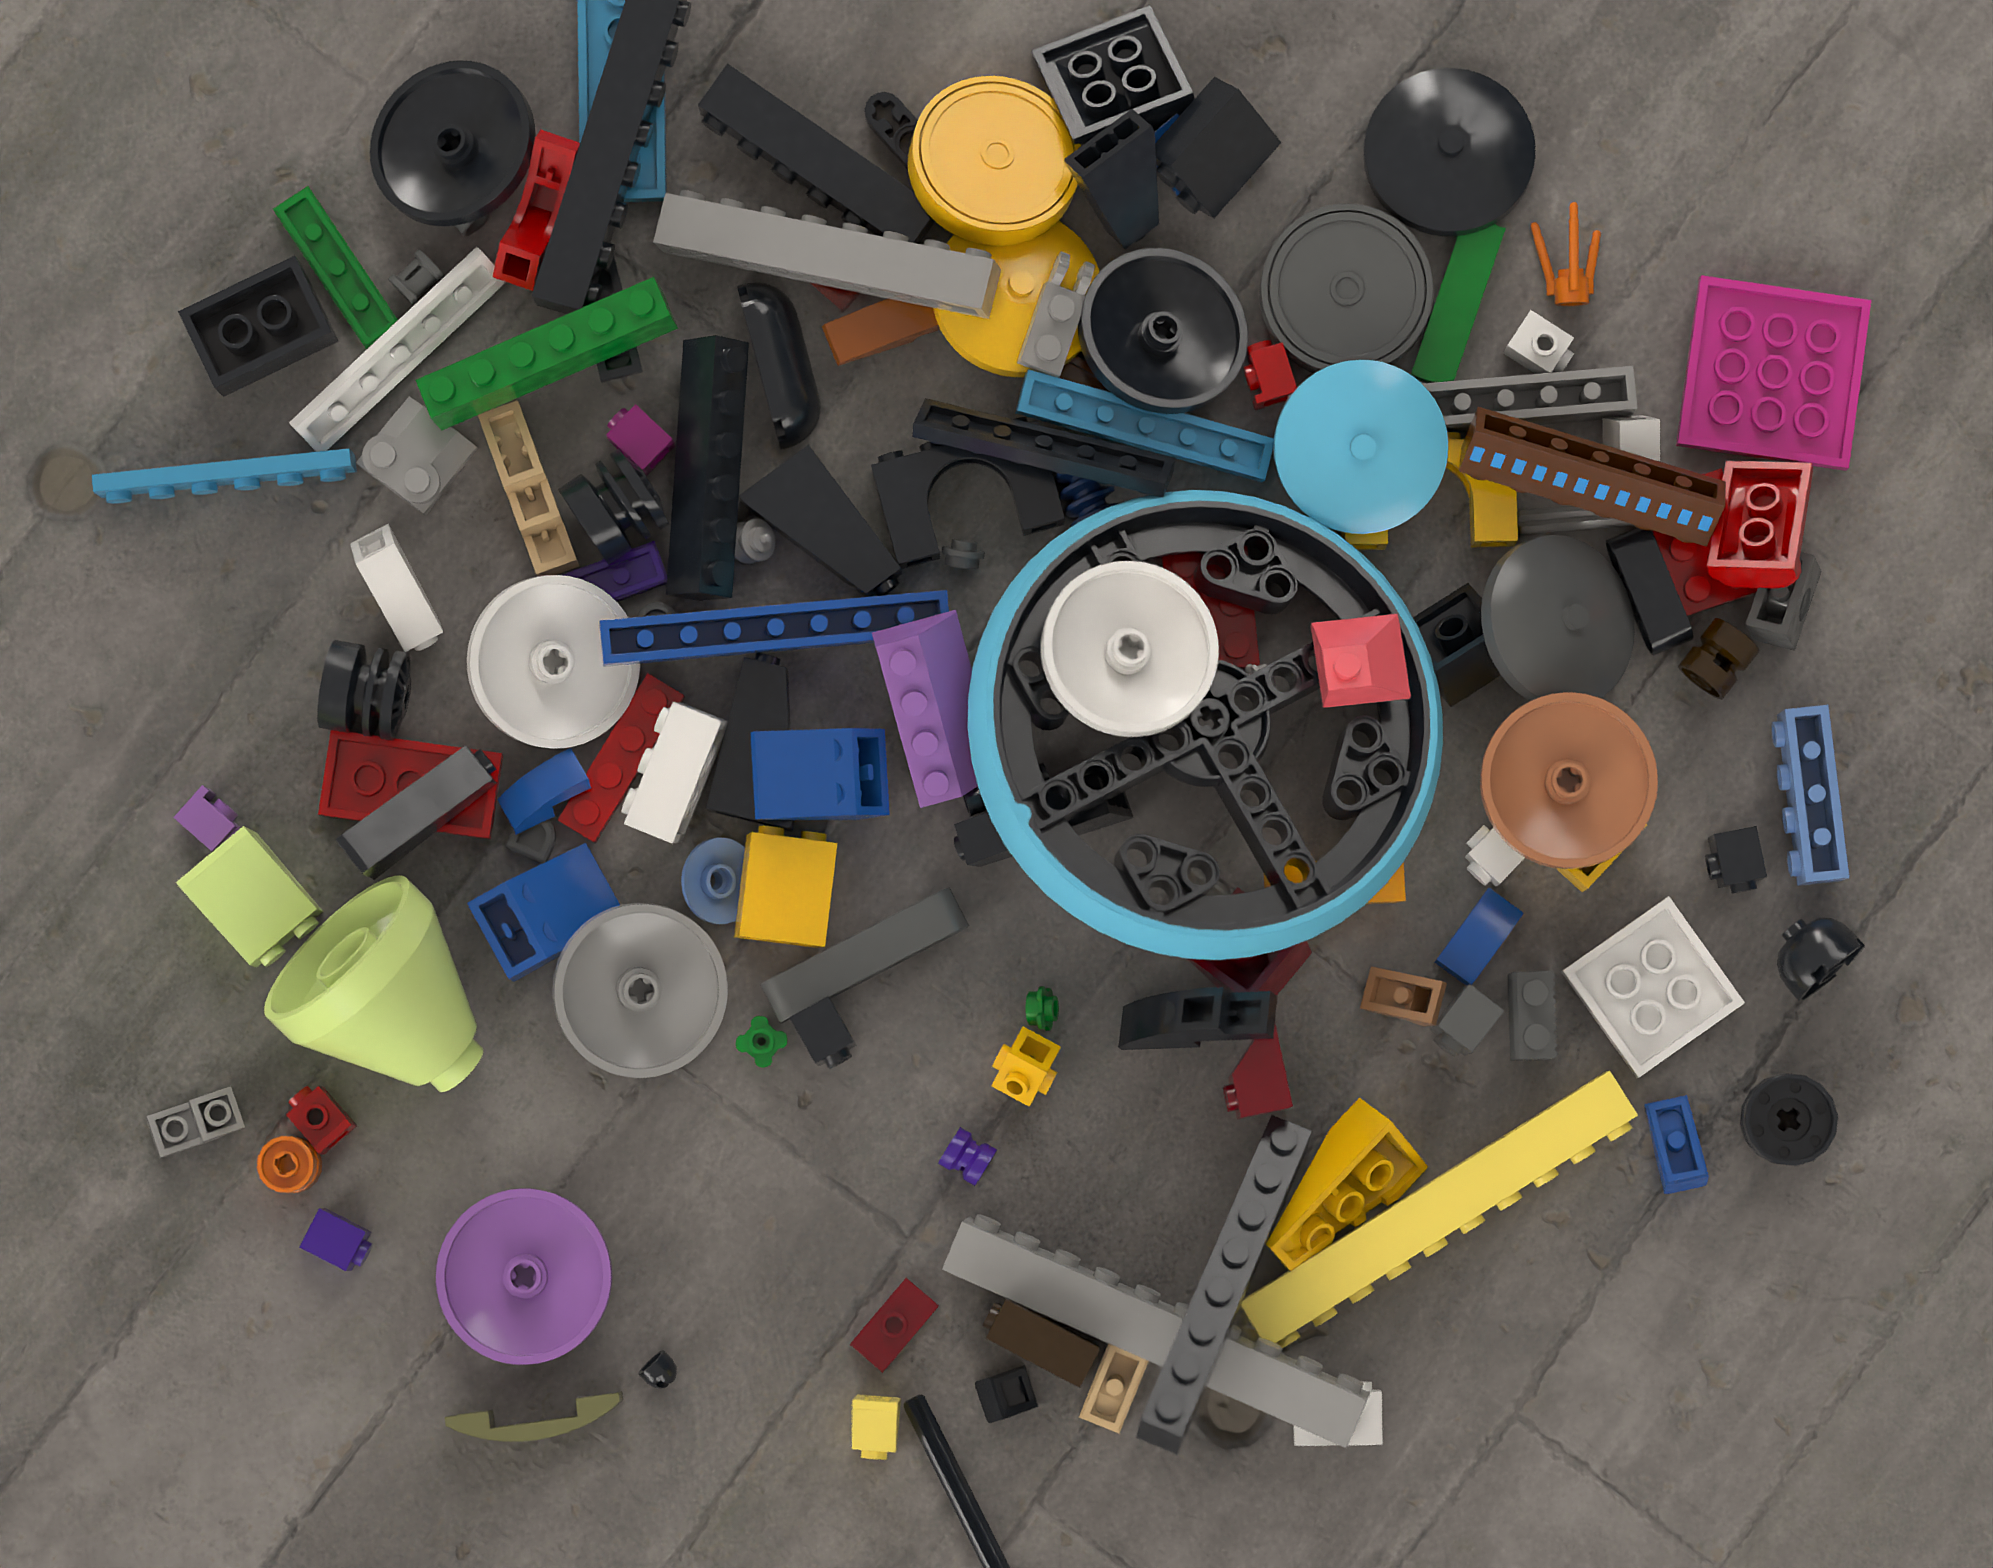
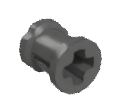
M419 249L414 253L415 259L397 276L392 274L388 278L393 286L413 306L419 301L418 297L436 280L441 281L445 277L440 269Z

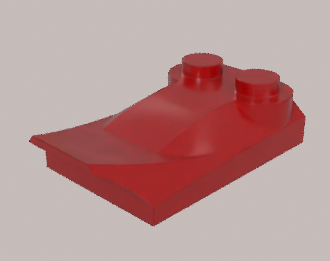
M1726 461L1722 481L1726 482L1725 507L1712 535L1707 563L1710 577L1719 580V582L1726 586L1749 588H1784L1793 584L1801 574L1800 554L1813 474L1812 463Z

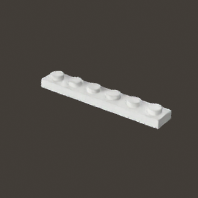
M476 247L296 415L289 424L316 452L327 451L506 283L505 281L493 278L495 265Z

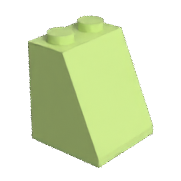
M242 826L176 882L181 890L247 963L254 967H258L260 964L268 967L277 961L286 951L282 946L295 935L298 939H301L309 934L319 924L316 917L323 912L258 833L245 826Z

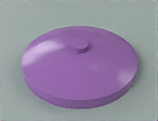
M512 1189L495 1193L478 1201L468 1208L452 1225L439 1252L436 1266V1288L440 1306L449 1325L469 1347L490 1359L503 1363L517 1365L538 1364L553 1360L570 1352L580 1345L596 1328L607 1308L611 1294L612 1262L609 1249L601 1231L587 1213L576 1204L548 1191Z

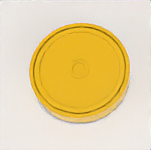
M973 77L945 88L924 108L917 121L909 147L908 173L911 186L921 206L936 223L962 239L984 245L1005 246L1019 244L1034 239L1048 231L1062 218L1068 209L1078 183L1065 164L1064 159L1080 148L1081 144L1074 145L1054 99L1042 90L1026 82L1008 77Z

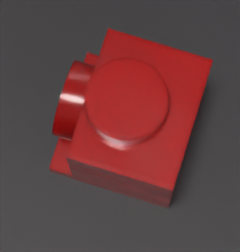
M1264 340L1248 346L1249 365L1243 366L1249 390L1257 389L1258 394L1254 395L1252 402L1254 410L1286 402L1288 395H1291L1297 386L1283 342L1272 345L1271 340Z
M306 1086L288 1102L293 1109L286 1116L311 1143L318 1154L325 1155L357 1127V1124L322 1086L316 1087L313 1091L309 1086ZM315 1108H319L324 1115L323 1121L318 1125H313L309 1120V1114Z

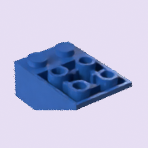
M839 728L750 732L755 819L861 820L890 815L885 729Z
M586 843L511 878L467 902L508 979L513 982L560 957L568 940L585 922L602 911L620 905Z

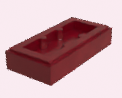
M906 1277L849 1345L883 1373L939 1305Z

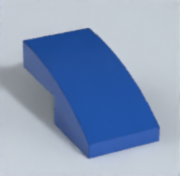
M569 748L529 771L510 786L497 800L515 834H519L555 817L552 806L590 789L591 785L574 752Z
M1488 888L1434 963L1464 985H1472L1524 913L1491 888Z

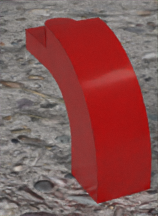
M541 129L535 137L527 180L519 206L509 228L499 242L493 278L531 291L534 290L580 142Z

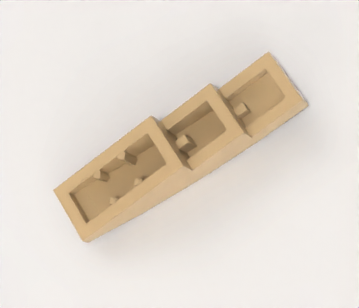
M516 400L479 414L478 417L537 577L557 575L579 567L577 557L519 401Z

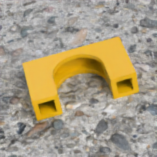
M1447 432L1448 458L1446 469L1460 479L1468 494L1471 548L1514 547L1518 541L1517 492L1508 486L1488 480H1477L1468 474L1459 472L1461 447L1464 439H1461V433ZM1388 530L1368 534L1342 532V538L1357 550H1385L1388 545Z

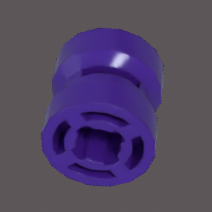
M960 1127L938 1164L948 1170L956 1169L957 1171H963V1179L976 1186L997 1149L987 1143L978 1146L977 1142L973 1140L972 1134Z

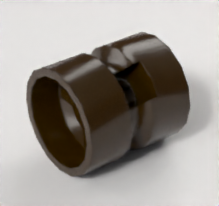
M1714 618L1700 637L1702 646H1693L1678 665V668L1700 689L1722 700L1737 681L1735 672L1737 670H1746L1760 650L1750 638L1736 627L1720 618ZM1715 658L1721 662L1719 666L1713 662Z

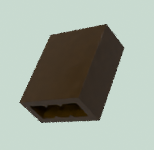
M1007 1298L1003 1305L994 1302L982 1325L989 1329L986 1339L1078 1388L1081 1387L1100 1350V1347Z

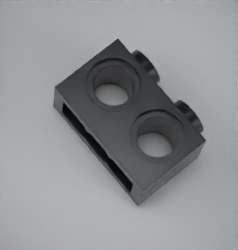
M828 996L789 1017L817 1066L826 1063L827 1067L832 1069L853 1057L849 1049L857 1045Z

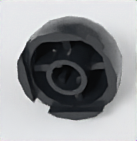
M1818 918L1806 924L1800 919L1782 934V937L1787 942L1778 953L1777 967L1779 975L1798 1001L1801 999L1805 1000L1837 976L1835 973L1844 964L1848 966L1863 951L1865 945L1842 922L1832 918Z

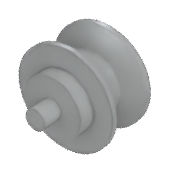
M751 519L748 522L737 523L735 559L743 564H752L756 561L761 562L769 559L775 549V536L769 524L761 519Z

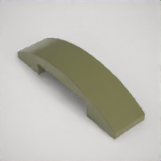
M623 1391L576 1398V1416L495 1427L493 1410L447 1416L445 1417V1425L457 1432L486 1440L503 1442L540 1440L568 1433L599 1419L624 1400Z

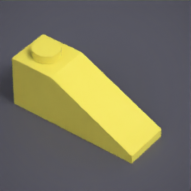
M857 1395L853 1399L852 1449L861 1450V1458L887 1460V1452L896 1453L901 1398Z

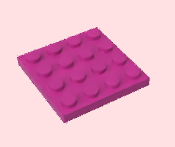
M1701 275L1698 281L1676 446L1782 462L1812 463V466L1848 470L1872 300Z

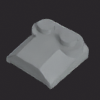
M408 397L378 435L372 437L365 444L362 455L356 464L426 516L478 448L453 427L441 430L430 418L427 408L411 397Z

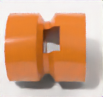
M280 1136L271 1139L262 1147L257 1158V1170L260 1179L268 1188L277 1192L300 1193L310 1189L318 1181L322 1172V1158L308 1140L300 1137Z

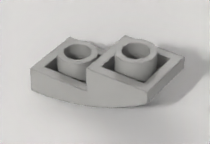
M231 1086L146 1116L160 1159L245 1128Z

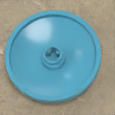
M1373 360L1344 361L1315 372L1304 380L1290 395L1279 415L1275 429L1274 460L1279 479L1293 503L1308 517L1328 528L1352 534L1377 533L1406 522L1425 507L1433 497L1443 478L1447 464L1448 434L1437 402L1415 377L1396 366Z

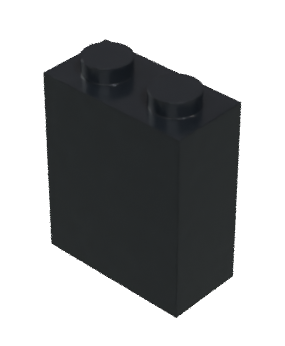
M1214 77L1155 143L1156 165L1158 166L1157 176L1169 187H1175L1179 191L1176 199L1188 211L1196 214L1199 210L1215 218L1282 142L1238 88Z

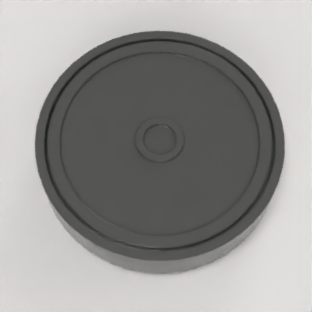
M1335 204L1321 207L1295 220L1274 242L1265 261L1260 281L1261 313L1264 324L1274 343L1283 342L1287 357L1309 372L1315 373L1327 366L1351 360H1373L1394 365L1417 342L1429 317L1433 299V278L1429 261L1422 246L1412 232L1391 215L1373 207L1358 204Z

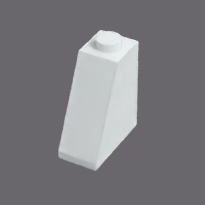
M389 524L350 543L355 563L404 652L412 648L415 651H420L434 644L438 640L437 635L443 633L441 623Z

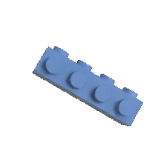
M1820 705L1784 709L1777 714V721L1772 722V739L1775 748L1781 747L1783 764L1777 765V781L1780 791L1786 790L1788 807L1782 808V822L1784 832L1786 834L1791 833L1793 850L1787 852L1789 874L1791 877L1796 876L1797 886L1843 881L1849 878L1829 706Z

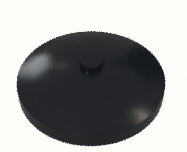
M458 60L428 67L400 85L386 101L377 117L370 141V163L375 181L383 195L400 212L417 222L446 227L462 225L482 218L497 209L514 193L528 171L536 137L533 113L519 88L506 75L489 65L474 61Z
M1440 68L1424 71L1403 80L1383 97L1369 120L1365 135L1363 159L1366 176L1373 193L1382 206L1397 220L1415 230L1431 235L1462 236L1479 232L1496 224L1515 208L1529 185L1534 169L1536 145L1528 115L1515 96L1504 86L1490 77L1474 71L1459 68Z
M1164 248L1135 250L1108 263L1094 278L1084 295L1085 299L1078 322V336L1085 360L1093 374L1112 394L1136 408L1161 414H1180L1202 408L1217 399L1228 388L1242 367L1248 344V328L1243 308L1227 281L1212 267L1198 258L1180 251Z

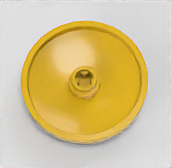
M1059 221L1042 235L1013 245H984L953 235L947 242L950 246L949 250L965 253L966 248H975L989 252L991 259H994L1001 268L990 317L986 319L933 308L940 330L947 341L970 363L997 375L1024 378L1026 371L1033 369L1018 364L1017 360L1043 284L1048 281L1060 251L1070 255V264L1060 284L1061 287L1073 291L1077 280V273L1085 261L1095 265L1090 284L1100 271L1087 245L1074 231ZM1078 325L1064 365L1082 351L1078 336Z

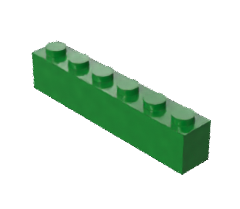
M652 277L415 381L430 418L441 430H445L676 330L678 326L661 287L656 279Z

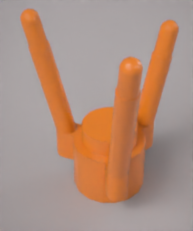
M1576 202L1570 203L1569 268L1558 270V278L1554 276L1539 224L1537 222L1531 223L1534 243L1546 280L1547 296H1555L1556 306L1589 304V295L1594 294V274L1601 232L1599 230L1593 231L1584 276V269L1579 268L1578 204Z

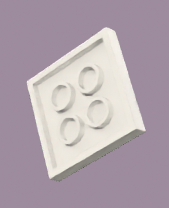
M1669 896L1561 971L1636 1078L1644 1075L1745 1003Z

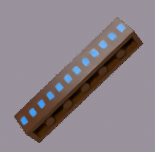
M1479 406L1461 447L1459 472L1468 474L1474 479L1502 484L1520 493L1528 492L1545 497L1560 505L1578 507L1591 511L1599 517H1611L1633 524L1642 530H1653L1673 536L1686 543L1693 542L1707 547L1725 507V481Z

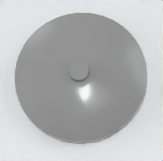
M650 903L623 904L602 911L590 918L566 943L558 959L553 978V1004L556 1017L571 1045L585 1059L602 1070L632 1078H648L667 1074L683 1067L696 1058L708 1046L718 1031L725 1013L728 997L725 966L716 945L709 935L693 920L680 912Z

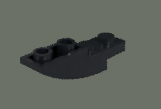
M1224 987L1181 990L1146 997L1123 1006L1118 1048L1121 1050L1195 1048L1201 1046V1041L1273 1039L1278 997L1271 991L1230 993Z

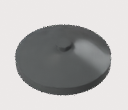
M1546 535L1525 541L1513 547L1502 556L1492 569L1483 593L1481 622L1489 655L1505 681L1516 692L1530 701L1556 693H1582L1601 698L1611 691L1619 682L1629 664L1634 645L1635 631L1630 598L1620 576L1610 562L1596 549L1576 538L1562 535Z

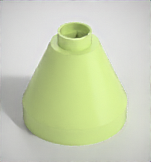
M401 875L388 877L373 884L331 915L303 943L275 980L264 1006L265 1016L295 1044L415 1086H421L430 1082L440 1092H446L462 1082L473 1071L483 1055V1048L473 1039L477 1024L433 905L406 877Z

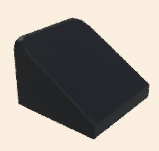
M1025 1365L975 1382V1387L988 1423L1000 1421L1039 1407Z

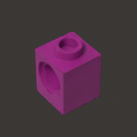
M636 404L629 411L626 408H622L607 425L610 429L606 434L609 442L616 449H620L625 457L638 465L645 476L676 446L673 439Z

